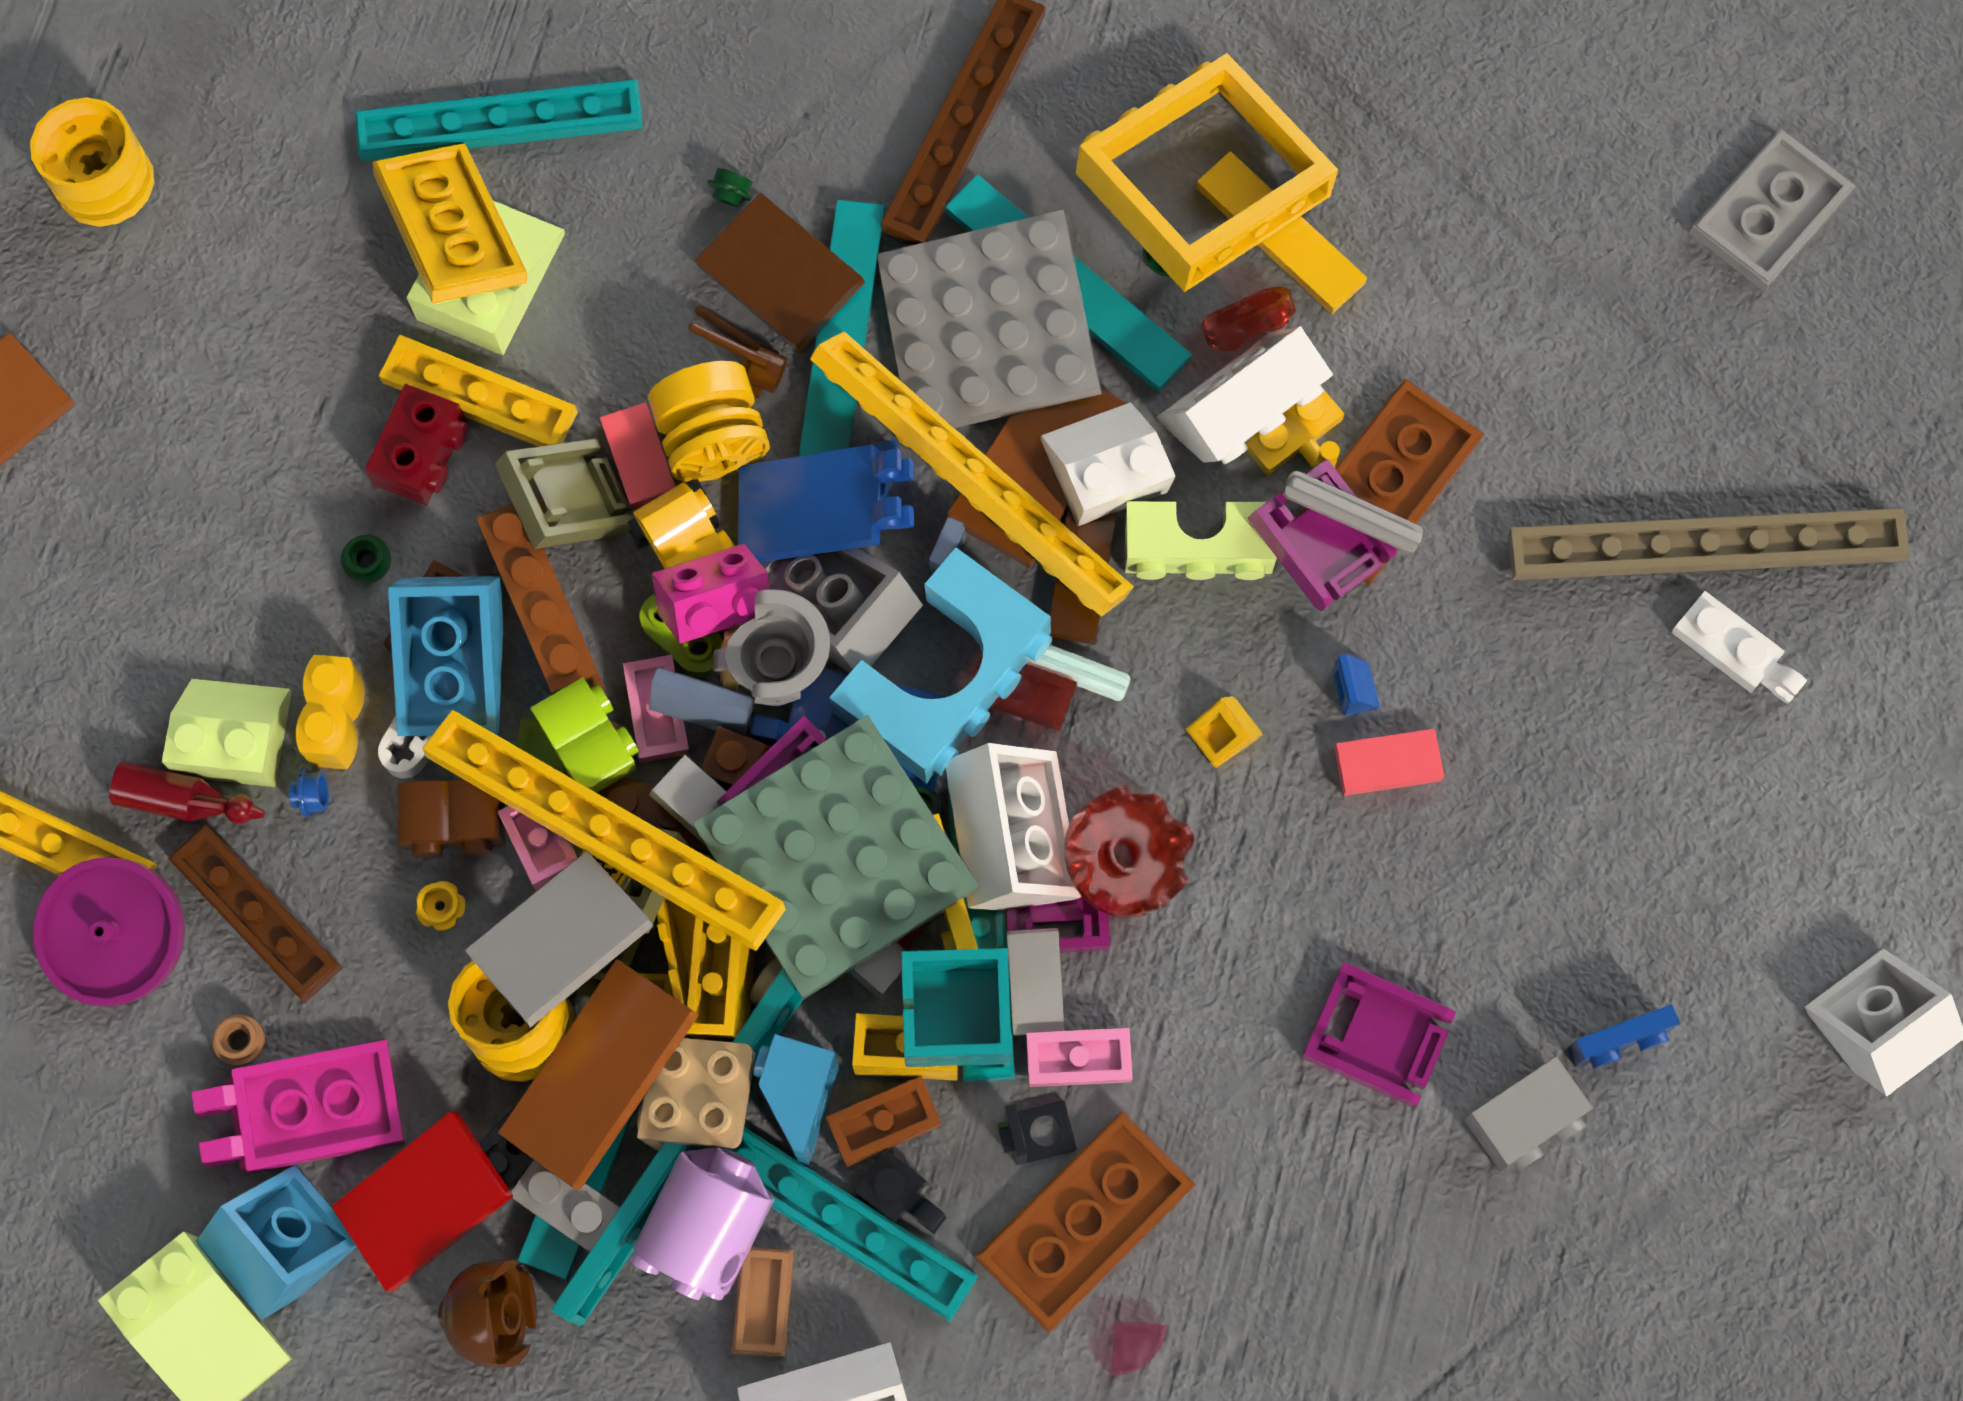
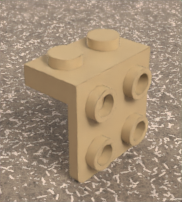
M683 1038L644 1096L643 1104L638 1112L637 1138L657 1151L660 1150L664 1142L720 1147L724 1149L737 1148L742 1141L755 1061L754 1050L749 1045L742 1043Z

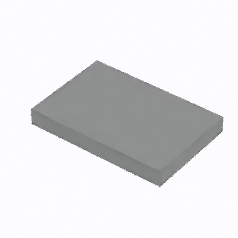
M1780 128L1692 226L1689 234L1758 288L1765 291L1852 193L1855 185Z
M586 851L465 951L531 1028L651 929L653 925L642 910L592 855Z

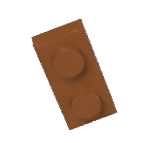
M922 1076L826 1116L846 1167L942 1126Z

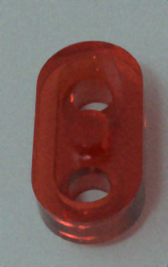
M1281 286L1270 287L1211 313L1202 321L1201 327L1208 346L1219 348V350L1225 352L1233 351L1242 347L1248 339L1260 333L1275 331L1286 326L1289 319L1295 314L1296 307L1291 291L1288 288Z

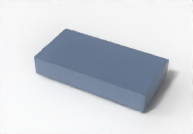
M657 668L651 681L649 710L715 731L720 726L746 736L750 728L754 698L676 672Z

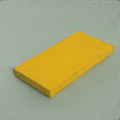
M465 143L373 162V175L432 304L527 283V270Z

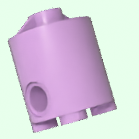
M720 1147L680 1152L633 1247L634 1252L630 1262L637 1268L650 1274L658 1275L659 1271L674 1278L671 1287L689 1298L700 1300L702 1294L713 1299L722 1300L724 1295L729 1293L775 1200L773 1194L764 1187L755 1168L756 1165L744 1156Z

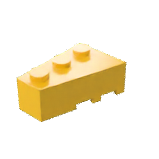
M664 898L657 913L659 922L657 927L660 940L663 941L673 996L699 1014L686 1036L690 1039L732 1043L750 1017V994L753 988L756 951Z

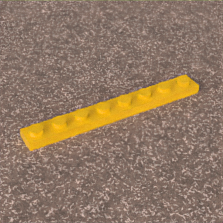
M845 331L817 346L810 360L823 370L825 376L830 381L840 385L859 402L865 412L875 416L891 430L901 444L911 448L925 460L936 475L951 483L968 499V502L975 509L986 514L1003 529L1005 535L1011 541L1021 545L1040 562L1042 568L1047 573L1057 577L1073 591L1083 605L1093 609L1102 617L1125 600L1134 587Z
M454 710L449 713L422 748L428 759L574 845L588 851L591 855L755 951L786 910L782 900Z

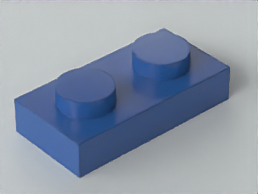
M1671 1004L1579 1038L1568 1047L1575 1067L1590 1062L1593 1069H1598L1622 1059L1619 1050L1638 1044L1640 1051L1643 1052L1670 1041L1667 1033L1678 1026L1680 1021Z

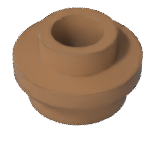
M242 1014L232 1015L222 1020L215 1028L212 1037V1046L215 1054L220 1060L231 1066H245L252 1063L260 1056L265 1045V1034L261 1025L252 1017ZM238 1033H246L248 1036L247 1045L240 1050H234L232 1047L233 1037Z

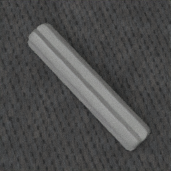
M1293 471L1285 482L1283 496L1404 552L1413 553L1422 540L1423 529L1421 526L1302 472Z

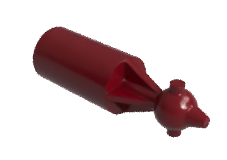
M121 761L117 765L110 784L109 798L112 805L192 822L225 814L230 822L244 824L251 819L264 818L265 811L254 805L253 801L246 795L236 794L227 799L200 777L127 761Z

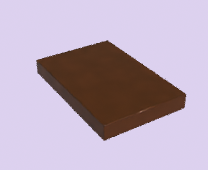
M762 193L695 260L702 271L798 352L811 341L865 284L863 277Z

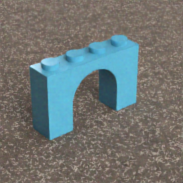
M956 547L924 584L926 601L965 629L978 643L983 658L974 679L956 694L940 699H924L906 693L863 660H860L829 697L833 714L849 726L868 715L897 761L926 784L935 773H938L940 776L946 773V767L952 757L959 754V751L956 750L957 746L967 734L974 737L981 731L990 717V713L987 711L998 697L1006 699L1014 691L1021 679V675L1018 672L1029 659L1034 662L1040 659L1052 642V637L1050 636L1051 616Z

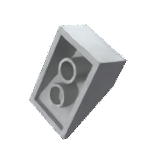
M858 548L761 563L768 574L769 589L785 590L798 594L811 602L819 610L827 624L830 636V651L827 660L848 673L854 669L860 660L872 666L923 606L899 571Z

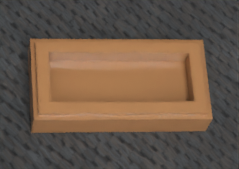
M751 1247L739 1271L732 1354L785 1358L794 1262L793 1250Z

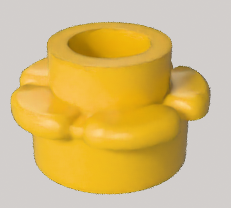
M439 881L426 885L420 890L416 898L417 909L415 912L421 924L426 927L434 926L437 931L448 930L455 926L456 919L462 917L465 912L466 903L464 897L457 893L458 888L454 884L447 881ZM438 902L445 903L443 910L439 911L436 909Z

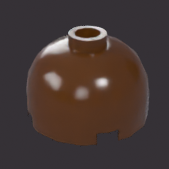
M515 1259L493 1260L467 1267L453 1279L440 1304L438 1312L439 1323L442 1329H444L448 1342L457 1355L475 1365L484 1367H512L519 1365L531 1347V1344L522 1343L525 1338V1325L529 1329H535L536 1294L528 1271H518L515 1266L519 1262Z

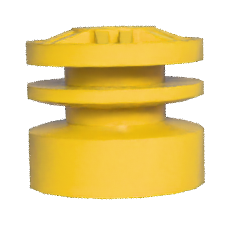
M89 97L67 100L50 109L37 123L30 140L31 159L66 214L82 224L96 227L119 224L134 216L148 201L154 186L153 165L120 110L107 101Z
M713 361L681 369L658 382L647 395L658 432L666 435L662 444L666 456L669 457L668 463L672 476L679 481L692 482L698 479L699 482L735 474L739 472L741 466L754 464L759 461L770 449L766 431L762 429L763 424L760 413L751 408L755 400L745 367L737 362Z
M473 961L465 965L453 982L448 1000L450 1021L461 1038L488 1072L502 1080L525 1082L535 1079L576 1019L574 1007L566 998L530 1028ZM520 1023H523V1024H524V1025H522L521 1027H518V1026H517V1025L520 1024Z

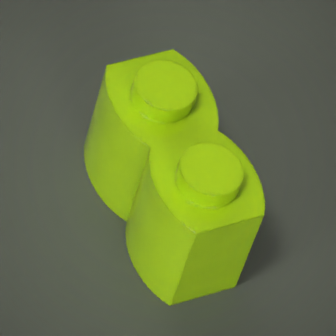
M582 677L530 707L533 716L571 779L597 793L637 770L632 756L639 753V750L624 726L615 730L606 714L614 709L599 684L590 689Z

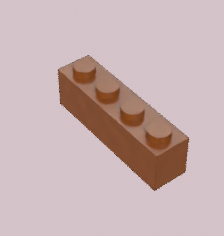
M513 503L476 518L552 695L582 677L590 689L599 684L602 690H604L603 682L544 548L533 549Z

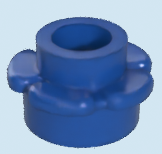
M306 767L300 769L299 777L291 779L289 783L291 806L294 809L299 808L304 817L313 816L314 812L326 811L329 803V788L324 772H310Z

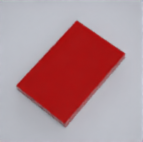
M450 1111L331 1207L386 1292H394L514 1196L460 1114Z

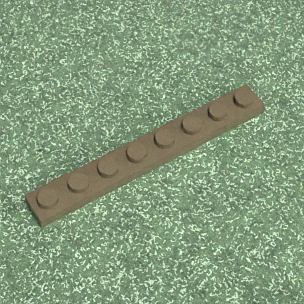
M1904 508L1512 527L1508 533L1512 580L1905 561L1910 556Z

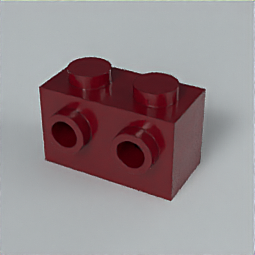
M405 383L364 469L375 487L427 506L433 492L438 494L446 482L448 475L446 464L453 449L458 451L467 436L468 424L459 403Z

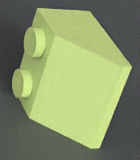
M191 679L170 714L162 763L170 771L200 777L203 780L276 787L292 691L286 688Z

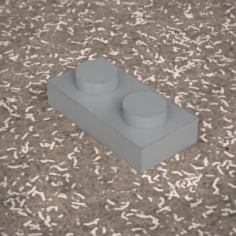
M533 1160L511 1191L514 1196L512 1199L589 1252L620 1209V1207L587 1184H584L580 1191L572 1188L535 1160Z

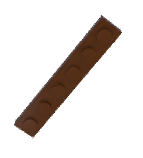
M1032 0L996 1L881 222L882 232L912 245L929 242L945 211V206L950 202L1045 17L1046 6Z

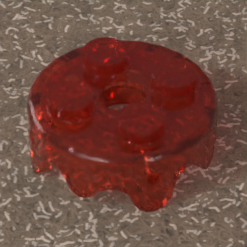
M1127 785L1119 786L1087 802L1077 811L1069 823L1064 838L1066 870L1075 889L1095 909L1114 917H1141L1165 907L1186 885L1188 877L1184 874V859L1188 851L1193 847L1194 833L1188 824L1179 822L1172 817L1160 796L1129 792ZM1116 843H1122L1129 849L1132 857L1129 868L1123 867L1117 862L1114 855Z

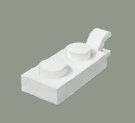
M1706 591L1702 593L1671 632L1750 693L1761 683L1777 698L1789 704L1807 681L1794 669L1777 663L1785 652L1782 648Z

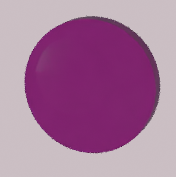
M121 858L91 859L76 864L64 871L51 883L42 896L33 924V943L36 957L49 981L70 998L96 1006H117L132 1003L158 989L177 965L185 937L182 908L170 885L162 876L146 865Z

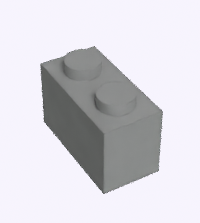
M1556 1056L1472 1112L1464 1121L1500 1172L1511 1164L1519 1172L1544 1155L1539 1145L1554 1135L1561 1144L1585 1128L1586 1125L1581 1117L1591 1111L1593 1107Z

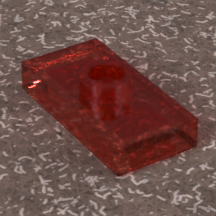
M982 655L981 658H980V661H979V663H978V666H977V668H976V671H975V673H974V675H973L972 680L974 679V677L976 676V674H977V672H978V670H979V668H980L983 655ZM1025 664L1018 672L1021 675V679L1014 691L1006 699L998 697L990 707L1060 732L1076 693L1077 682Z

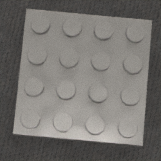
M1064 210L877 254L899 379L953 428L1101 395Z

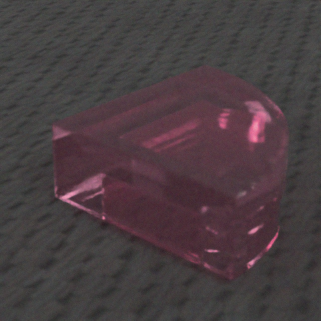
M1114 1321L1111 1376L1131 1374L1147 1365L1160 1350L1165 1339L1167 1325Z

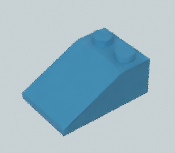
M501 576L401 578L388 587L397 736H432L452 710L497 735L499 733L503 646Z

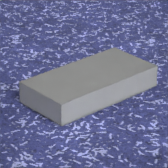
M1058 928L1007 931L1013 1035L1064 1031Z

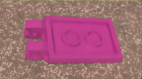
M387 1040L231 1069L232 1078H226L227 1085L191 1092L194 1113L198 1114L199 1118L226 1114L230 1111L232 1113L235 1136L199 1143L201 1162L207 1169L239 1162L240 1170L246 1169L251 1174L405 1143Z

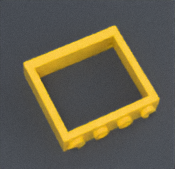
M1226 53L1212 63L1207 61L1200 64L1190 77L1177 85L1169 84L1157 93L1153 100L1139 109L1137 107L1130 108L1122 114L1115 124L1104 131L1098 130L1089 134L1080 144L1075 173L1177 285L1186 292L1331 196L1338 169ZM1220 92L1298 175L1189 245L1112 160Z

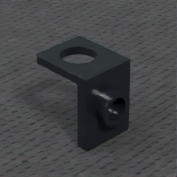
M1064 1100L1017 1111L1015 1104L1005 1106L1006 1121L997 1123L1004 1154L1014 1152L1017 1165L1074 1152L1077 1149ZM1040 1117H1051L1060 1125L1061 1136L1051 1146H1041L1031 1137V1126Z

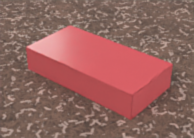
M646 402L600 417L631 510L643 507L653 501L654 498L676 487Z
M1435 729L1336 743L1334 748L1343 796L1441 782L1444 778Z

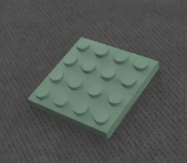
M868 715L692 823L716 863L783 901L786 910L769 932L765 941L803 1000L979 888V885Z

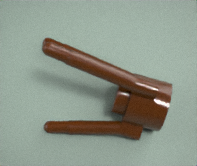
M697 306L695 313L741 344L695 322H691L688 325V329L743 358L741 365L745 367L755 398L759 399L763 390L775 393L783 377L788 358L780 355L778 350L758 342L718 315L702 306Z

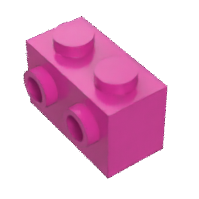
M745 544L652 573L658 615L680 644L754 619L755 596L759 591L769 589L767 571Z

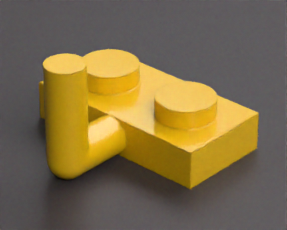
M1323 391L1321 395L1302 407L1295 403L1283 412L1286 420L1273 431L1263 436L1258 431L1245 441L1248 447L1246 452L1267 477L1299 453L1312 468H1315L1326 459L1335 468L1340 453L1339 446L1335 442L1327 441L1320 447L1316 440L1343 420L1344 412Z

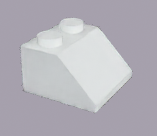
M1131 402L1046 433L1040 437L1077 527L1126 509L1127 501H1147L1168 492L1175 478L1174 471L1157 432Z
M1885 949L1879 951L1805 1006L1807 1014L1850 1069L1885 1096L1891 1094L1963 1040V1026L1951 993Z

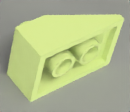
M493 201L527 270V283L432 304L420 275H418L407 296V300L416 320L503 356L565 235V231L562 228Z
M183 1231L102 1296L98 1302L129 1343L181 1401H242L291 1361L292 1358L263 1320L259 1318L196 1242L198 1237Z

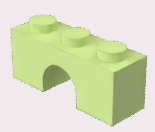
M1127 501L1125 511V573H1136L1138 578L1146 580L1163 578L1166 576V573H1186L1187 578L1194 580L1210 579L1215 577V574H1235V577L1238 579L1256 580L1263 578L1265 574H1272L1277 557L1247 519L1266 502H1226L1222 517V530L1214 537L1195 539L1185 534L1179 527L1176 502Z

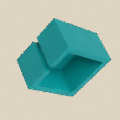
M1008 948L901 951L905 1066L1011 1064Z

